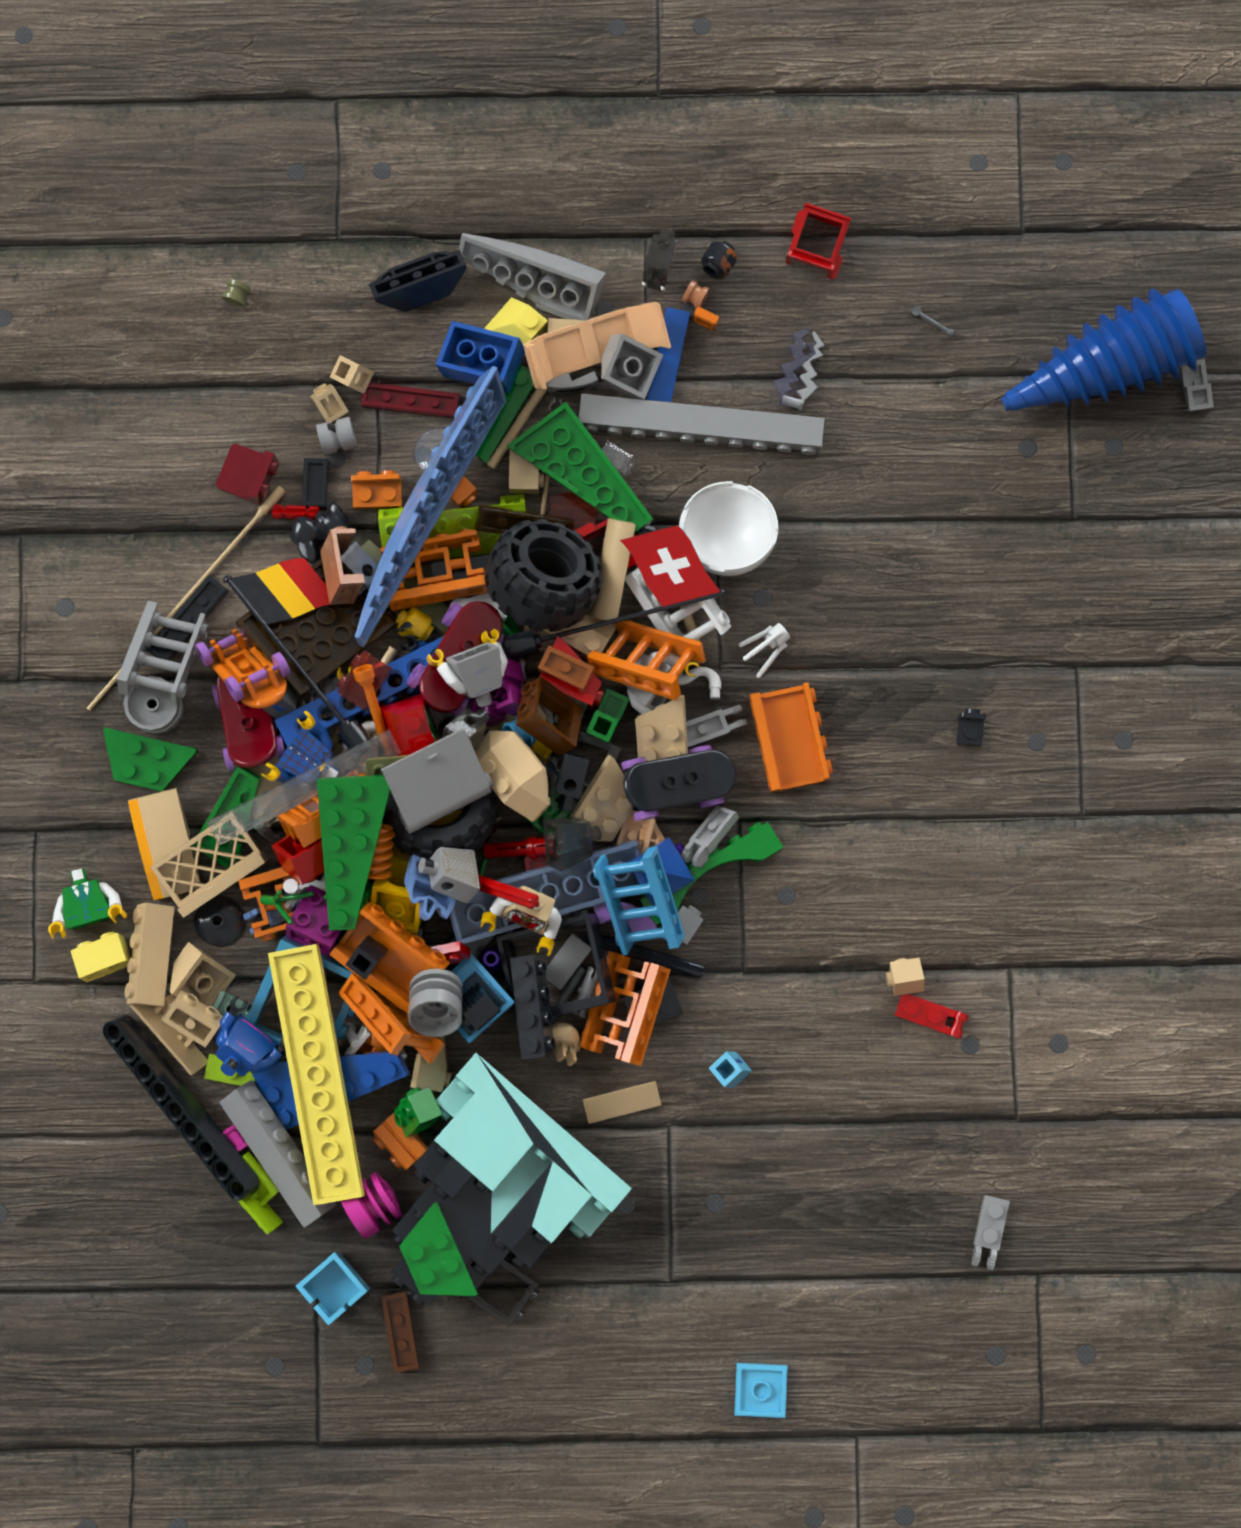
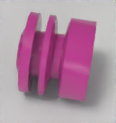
M377 1171L370 1174L374 1186L366 1178L362 1180L365 1196L341 1201L353 1225L365 1240L381 1231L378 1222L380 1217L386 1224L390 1225L393 1221L389 1212L397 1220L404 1216L397 1195L390 1184Z

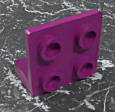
M310 885L306 892L312 891L314 894L313 896L301 899L291 916L293 923L291 925L287 923L286 935L287 938L303 946L319 944L321 954L332 959V956L329 954L336 946V940L342 930L329 931L327 900L323 898L326 892Z

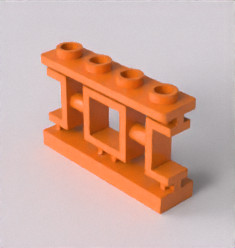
M464 529L456 534H438L434 538L426 539L415 558L416 567H410L404 577L406 579L417 576L419 587L405 589L403 579L389 603L391 610H401L489 593L484 568L472 570L470 553L482 551L478 531ZM385 547L380 548L381 555L383 554ZM463 547L464 558L451 560L449 549ZM444 558L447 574L424 579L421 562ZM466 567L468 578L454 580L452 570Z
M282 867L238 880L245 901L257 898L263 921L251 925L255 939L261 938L262 942L276 939L277 933L286 931L287 923L262 931L261 927L271 925L267 912L277 908L272 905L261 904L260 897L262 892L258 890L251 893L250 890L283 880L285 882L287 879H294ZM284 883L274 886L276 893L278 890H284ZM283 902L282 907L291 918L294 911L288 913V910L284 906L285 902Z
M609 951L606 958L616 1002L589 1008L588 1020L581 1034L580 1048L601 1054L604 1043L607 1042L618 1046L616 1059L642 1066L671 969L645 961L641 973L628 970L630 957ZM620 973L628 975L624 989L616 987ZM637 978L645 980L641 994L633 992ZM599 982L596 985L595 996L602 994ZM620 994L633 998L626 1022L612 1018ZM605 1021L613 1023L609 1037L601 1035ZM622 1026L630 1028L626 1043L618 1041Z

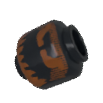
M726 241L711 243L701 259L704 272L713 278L727 276L737 262L734 247Z

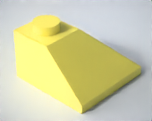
M511 297L484 329L519 337L522 344H525L548 330V320L530 305Z

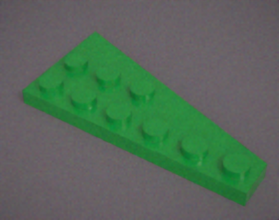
M567 402L563 403L507 445L513 452L608 518L636 524L634 535L654 521Z
M384 775L317 779L329 931L353 930L357 926L366 884L369 879L372 861L383 824L385 809L389 800L390 788Z

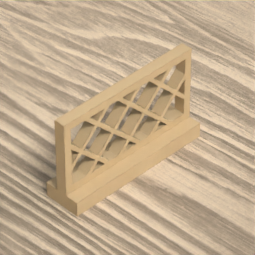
M232 811L150 868L179 907L178 911L184 918L264 864L269 858L264 851L260 850L234 811ZM229 819L237 827L235 836L221 834L223 824ZM219 827L218 833L212 832ZM204 836L217 837L215 850L201 848ZM221 838L235 840L232 853L218 851ZM198 841L197 847L191 846ZM238 841L248 843L253 852L247 856L236 854ZM185 849L195 850V863L181 862L182 851ZM200 852L214 854L212 867L198 865ZM178 855L177 861L171 860L173 857ZM218 855L232 857L228 869L215 868ZM235 858L241 859L240 861L234 864ZM165 863L175 864L174 878L164 876L159 867ZM180 866L194 868L191 881L178 879ZM197 869L211 871L209 882L206 884L195 882ZM215 872L221 873V874H219L218 876H216V877L214 878V873H215ZM177 883L191 885L189 895L182 900L176 893ZM194 886L200 887L193 892Z

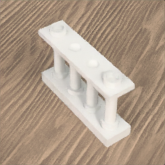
M639 568L633 570L625 577V581L644 610L662 606L646 585ZM714 598L689 604L673 614L665 610L648 615L656 629L694 640L699 639L714 629H717L719 634L722 635L731 627L728 615L719 608ZM703 607L711 620L686 635L682 634L677 627V623Z

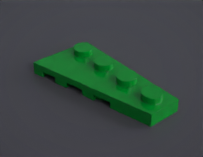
M520 364L510 394L505 393L507 402L476 453V456L486 466L496 448L502 442L505 433L513 424L519 410L523 407L534 389L531 372L522 364Z

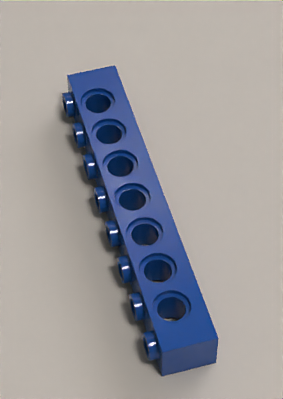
M443 637L374 671L375 677L372 684L373 687L380 689V694L377 697L379 706L382 704L386 706L399 700L398 696L406 692L408 695L419 691V684L415 688H411L406 684L407 679L415 665L419 663L425 667L428 665L427 655L433 656ZM393 676H400L402 678V683L399 687L393 688L389 685V681ZM356 680L325 695L345 721L348 719L354 721L353 719L360 715L363 717L371 715L363 686L359 685V682H356ZM321 698L274 720L287 747L300 730V725L296 721L297 718L301 722L308 718L304 711H308L318 723L326 728L329 735L332 733V729L341 725L335 716L331 721L323 720V712L329 708ZM349 698L357 699V706L353 710L345 709V702Z

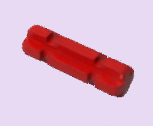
M275 504L272 507V516L275 519H283L285 517L286 519L293 520L299 516H306L315 520V515L320 511V508L317 506H309L307 508L306 506L286 505L284 507L283 505Z

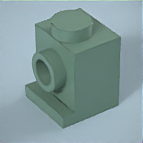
M221 991L213 1007L220 1012V1015L224 1016L226 1011H228L231 999L236 996L226 991ZM238 998L235 1002L236 1007L241 1008L244 1000ZM248 1003L245 1010L238 1011L236 1017L241 1014L247 1018L252 1004Z

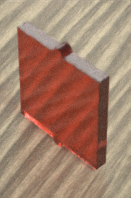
M572 492L549 495L551 509L549 515L572 518L574 520L572 531L588 523H592L595 526L594 513L596 509Z

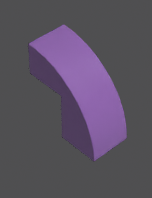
M606 902L592 906L595 914H597L600 925L611 921ZM621 902L623 910L637 908L631 904ZM650 917L627 920L631 932L657 929Z

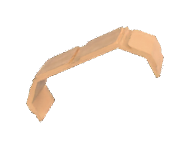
M651 302L615 310L542 334L523 344L534 387L546 389V383L553 378L567 372L571 373L601 363L602 355L610 336L622 333L649 348H671L661 305L658 302Z

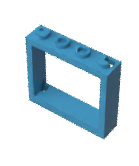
M286 935L280 940L275 952L303 947V945L287 938ZM321 954L324 968L345 978H349L351 973H353L333 957L330 959ZM269 965L246 1019L273 1039L277 1046H280L283 1034L259 1024L274 990L271 967ZM345 1001L334 1024L337 1042L339 1039H344L349 1026L345 1025L348 1017H353L355 1014Z

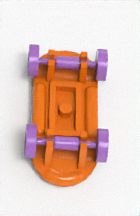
M236 628L231 630L232 635L217 643L214 639L209 641L210 649L202 641L195 644V649L201 662L205 667L210 665L218 674L236 702L240 700L246 706L259 709L273 706L284 697L287 690L285 677L290 675L291 672L280 652L271 656L273 661L271 663L263 657L248 638H243L245 637L244 633H238Z

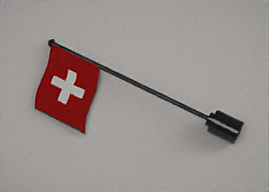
M678 525L629 537L620 541L633 556L646 585L662 605L661 607L543 637L532 629L504 636L506 652L511 660L539 653V648L543 647L542 642L555 639L557 636L563 637L720 596L724 598L726 591L724 589L719 590L705 571L691 540Z

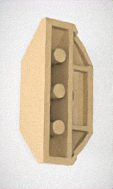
M489 731L475 746L474 751L483 772H487L493 782L491 788L505 805L530 821L535 822L550 806L546 768L517 732Z

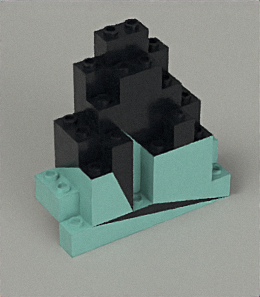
M475 1053L455 1076L450 1085L436 1099L442 1113L441 1118L445 1121L450 1118L451 1121L413 1165V1168L416 1170L414 1175L424 1184L429 1181L431 1185L393 1228L392 1232L395 1236L392 1239L400 1245L433 1203L437 1202L477 1290L509 1252L512 1254L509 1259L519 1268L524 1266L530 1268L568 1223L571 1224L569 1229L577 1237H590L632 1188L481 1056ZM404 1256L390 1271L394 1274L391 1280L402 1289L405 1286L413 1291L411 1297L421 1306L424 1303L430 1305L438 1296L419 1293Z

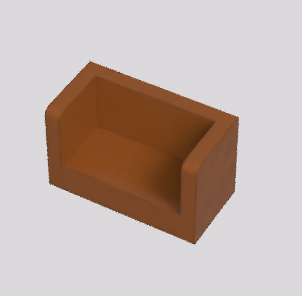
M548 646L538 666V672L542 674L545 672L578 688L579 692L582 693L585 692L595 672L593 666L551 646Z

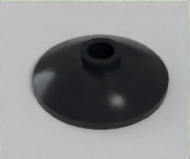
M222 896L213 897L197 909L194 918L195 930L198 936L210 945H228L235 941L243 930V912L240 906L232 899ZM216 916L222 918L220 925H215L213 922Z

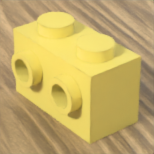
M108 932L101 935L99 940L82 942L77 945L76 949L71 950L79 979L87 983L127 967L131 956L125 938L122 935Z

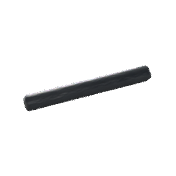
M587 932L584 941H585L587 944L591 945V944H590V940H589V935H588V932ZM601 934L605 950L623 955L621 948L616 944L615 938ZM633 944L628 955H625L699 978L703 976L705 970L703 964Z

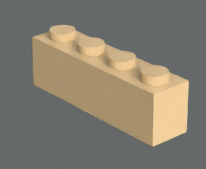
M143 903L137 905L133 912L135 928L130 938L132 956L127 965V971L130 975L129 983L125 987L127 1005L152 1008L164 1006L174 916L173 906Z

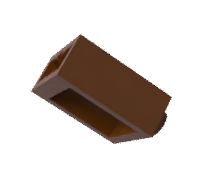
M542 677L532 682H527L521 690L522 696L517 709L518 715L515 725L557 755L575 748L583 707ZM538 702L558 716L556 728L536 715Z

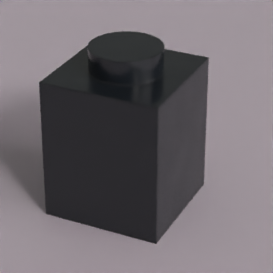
M368 935L356 948L345 965L366 980L377 968L388 952V949Z

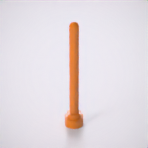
M370 664L361 665L353 670L355 680L359 682V685L363 686L384 757L395 756L372 684L375 677L373 666Z

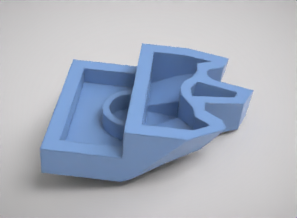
M413 854L409 858L404 878V884L410 901L415 904L419 902V917L424 921L429 920L435 910L440 917L447 919L454 908L456 899L431 889L429 875L418 871V864L422 857Z

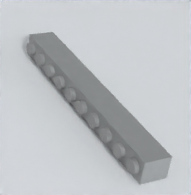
M581 394L579 420L589 433H597V430L607 431V434L610 435L631 433V436L636 438H645L646 435L656 436L655 438L659 440H670V437L680 438V441L686 443L701 440L708 445H718L721 442L728 443V446L736 448L743 447V445L753 446L752 448L757 450H766L767 447L777 448L779 452L801 450V453L806 455H814L816 452L821 451L825 419Z

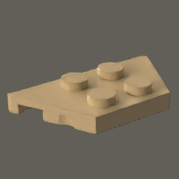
M680 695L676 701L672 700L666 704L663 703L655 707L654 710L647 711L636 717L638 758L645 757L646 761L688 754L684 695Z
M608 754L559 832L558 836L562 840L613 841L634 808L624 792V774L611 755Z

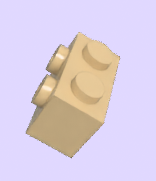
M180 990L162 1021L206 1048L219 1029L223 1016L220 1015L216 1008L199 1002L195 995Z

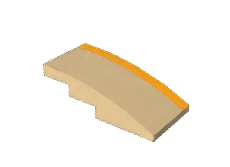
M177 788L128 800L153 900L170 897V895L150 867L191 840ZM185 849L182 851L181 862L194 864L196 857L194 850ZM178 855L173 857L171 860L177 861ZM165 863L159 867L164 876L174 878L175 864ZM180 866L178 879L191 881L194 868ZM197 869L195 882L202 883ZM177 883L176 893L190 892L191 885ZM194 886V890L200 888L198 886Z

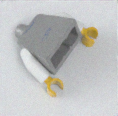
M496 629L490 632L492 638L488 636L487 631L481 634V640L484 644L447 657V662H443L444 654L439 649L435 650L439 660H433L430 654L427 655L429 665L438 666L437 671L450 687L458 694H464L469 698L476 697L477 705L480 707L492 703L490 691L502 686V677L508 663L501 643L497 642L499 632Z
M658 651L652 652L649 656L642 654L636 664L648 666ZM670 652L657 670L669 673L680 656ZM689 662L684 670L687 675L696 677V675L690 674L688 669L691 665H696L699 668L700 666L696 662ZM626 685L631 706L641 714L654 710L655 707L663 704L667 699L666 697Z

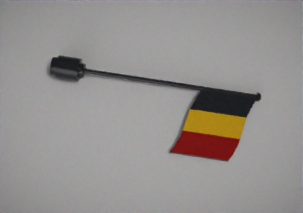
M305 558L283 561L259 572L232 578L230 575H226L223 578V582L228 583L341 723L338 728L340 730L338 737L352 754H356L358 757L366 754L374 746L371 741L372 737L358 720L351 721V719L345 721L268 626L293 620L316 609L331 606L329 604L327 587Z

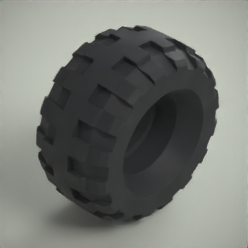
M536 519L535 522L526 520L512 526L500 535L488 558L485 578L487 579L489 595L492 601L498 603V609L505 616L509 615L517 624L532 627V630L542 632L543 629H548L550 632H555L576 625L589 613L602 586L601 563L599 557L595 556V550L591 544L585 542L582 539V535L575 530L572 531L561 523H551L544 519ZM536 568L542 569V570H544V571H546V572L552 574L554 577L548 576V575H546V574L540 572V571H539L538 569H536Z
M490 787L491 793L464 806L461 814L451 823L440 826L428 824L409 834L401 822L398 814L399 808L390 791L383 823L394 827L392 830L395 832V837L391 840L401 853H406L409 856L414 854L430 859L440 847L474 850L476 853L493 831L497 814L496 795Z

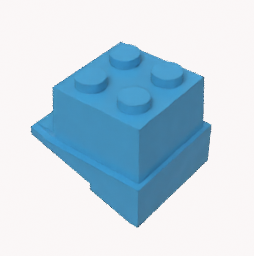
M472 953L470 954V959H464L451 972L461 980L463 993H467V989L470 990L471 986L479 983L501 1012L479 1031L474 1026L468 1028L462 1021L457 1030L469 1044L515 1004V1001Z

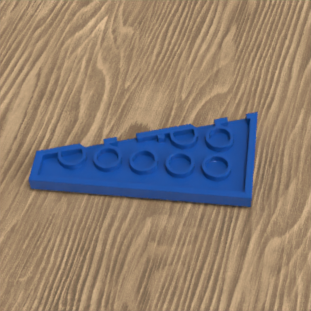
M388 1051L340 1056L348 1102L410 1074L401 1053L396 1056ZM279 1060L267 1071L256 1074L252 1073L261 1094L284 1128L287 1130L298 1125L288 1061Z

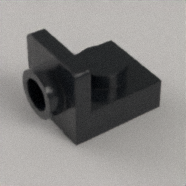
M965 709V712H961L958 715L956 745L982 746L986 714H980L978 709Z

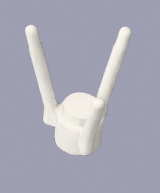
M779 623L774 627H767L764 631L738 644L739 647H743L762 637L765 639L764 642L743 657L744 661L753 657L767 645L773 649L777 647L757 673V678L764 674L779 653L787 647L785 642L790 639V635Z

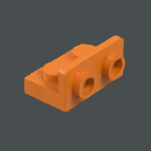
M361 471L357 472V475L351 476L354 510L403 507L402 479L400 474H396L395 471H382L378 475H371V472Z

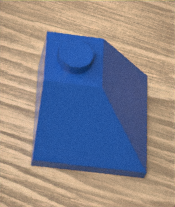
M669 837L653 846L658 847L672 893L695 880ZM645 852L641 853L640 855L636 856L628 862L641 861V858L643 857ZM643 871L632 872L638 884L648 883L646 873H643ZM645 894L651 905H655L653 895Z

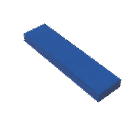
M666 308L664 321L671 348L658 347L657 352L663 354V357L648 390L646 400L671 403L690 312Z

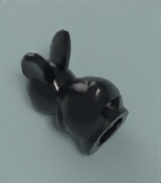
M335 501L329 503L328 512L325 514L323 511L317 512L315 520L306 516L296 517L292 523L290 538L298 546L301 557L313 565L321 559L317 543L319 541L325 542L331 529L340 526L349 529L351 523L340 506Z

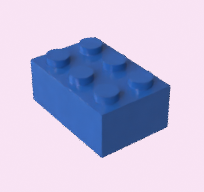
M452 321L436 366L442 376L475 384L479 377L492 366H495L498 369L504 392L510 394L525 351L519 337Z

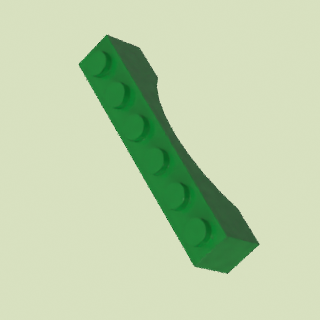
M758 822L748 828L749 834L742 838L738 834L728 840L727 844L729 846L721 851L718 847L715 848L711 854L709 853L708 860L702 867H695L692 865L693 863L687 865L695 880L672 893L677 911L688 889L706 872L734 861L762 862L782 850L783 846L769 823L767 822L762 825L761 822ZM642 894L644 898L640 902L643 907L652 906L646 895ZM650 916L656 926L661 924L660 918Z

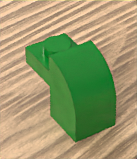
M607 688L586 733L610 743L630 698Z

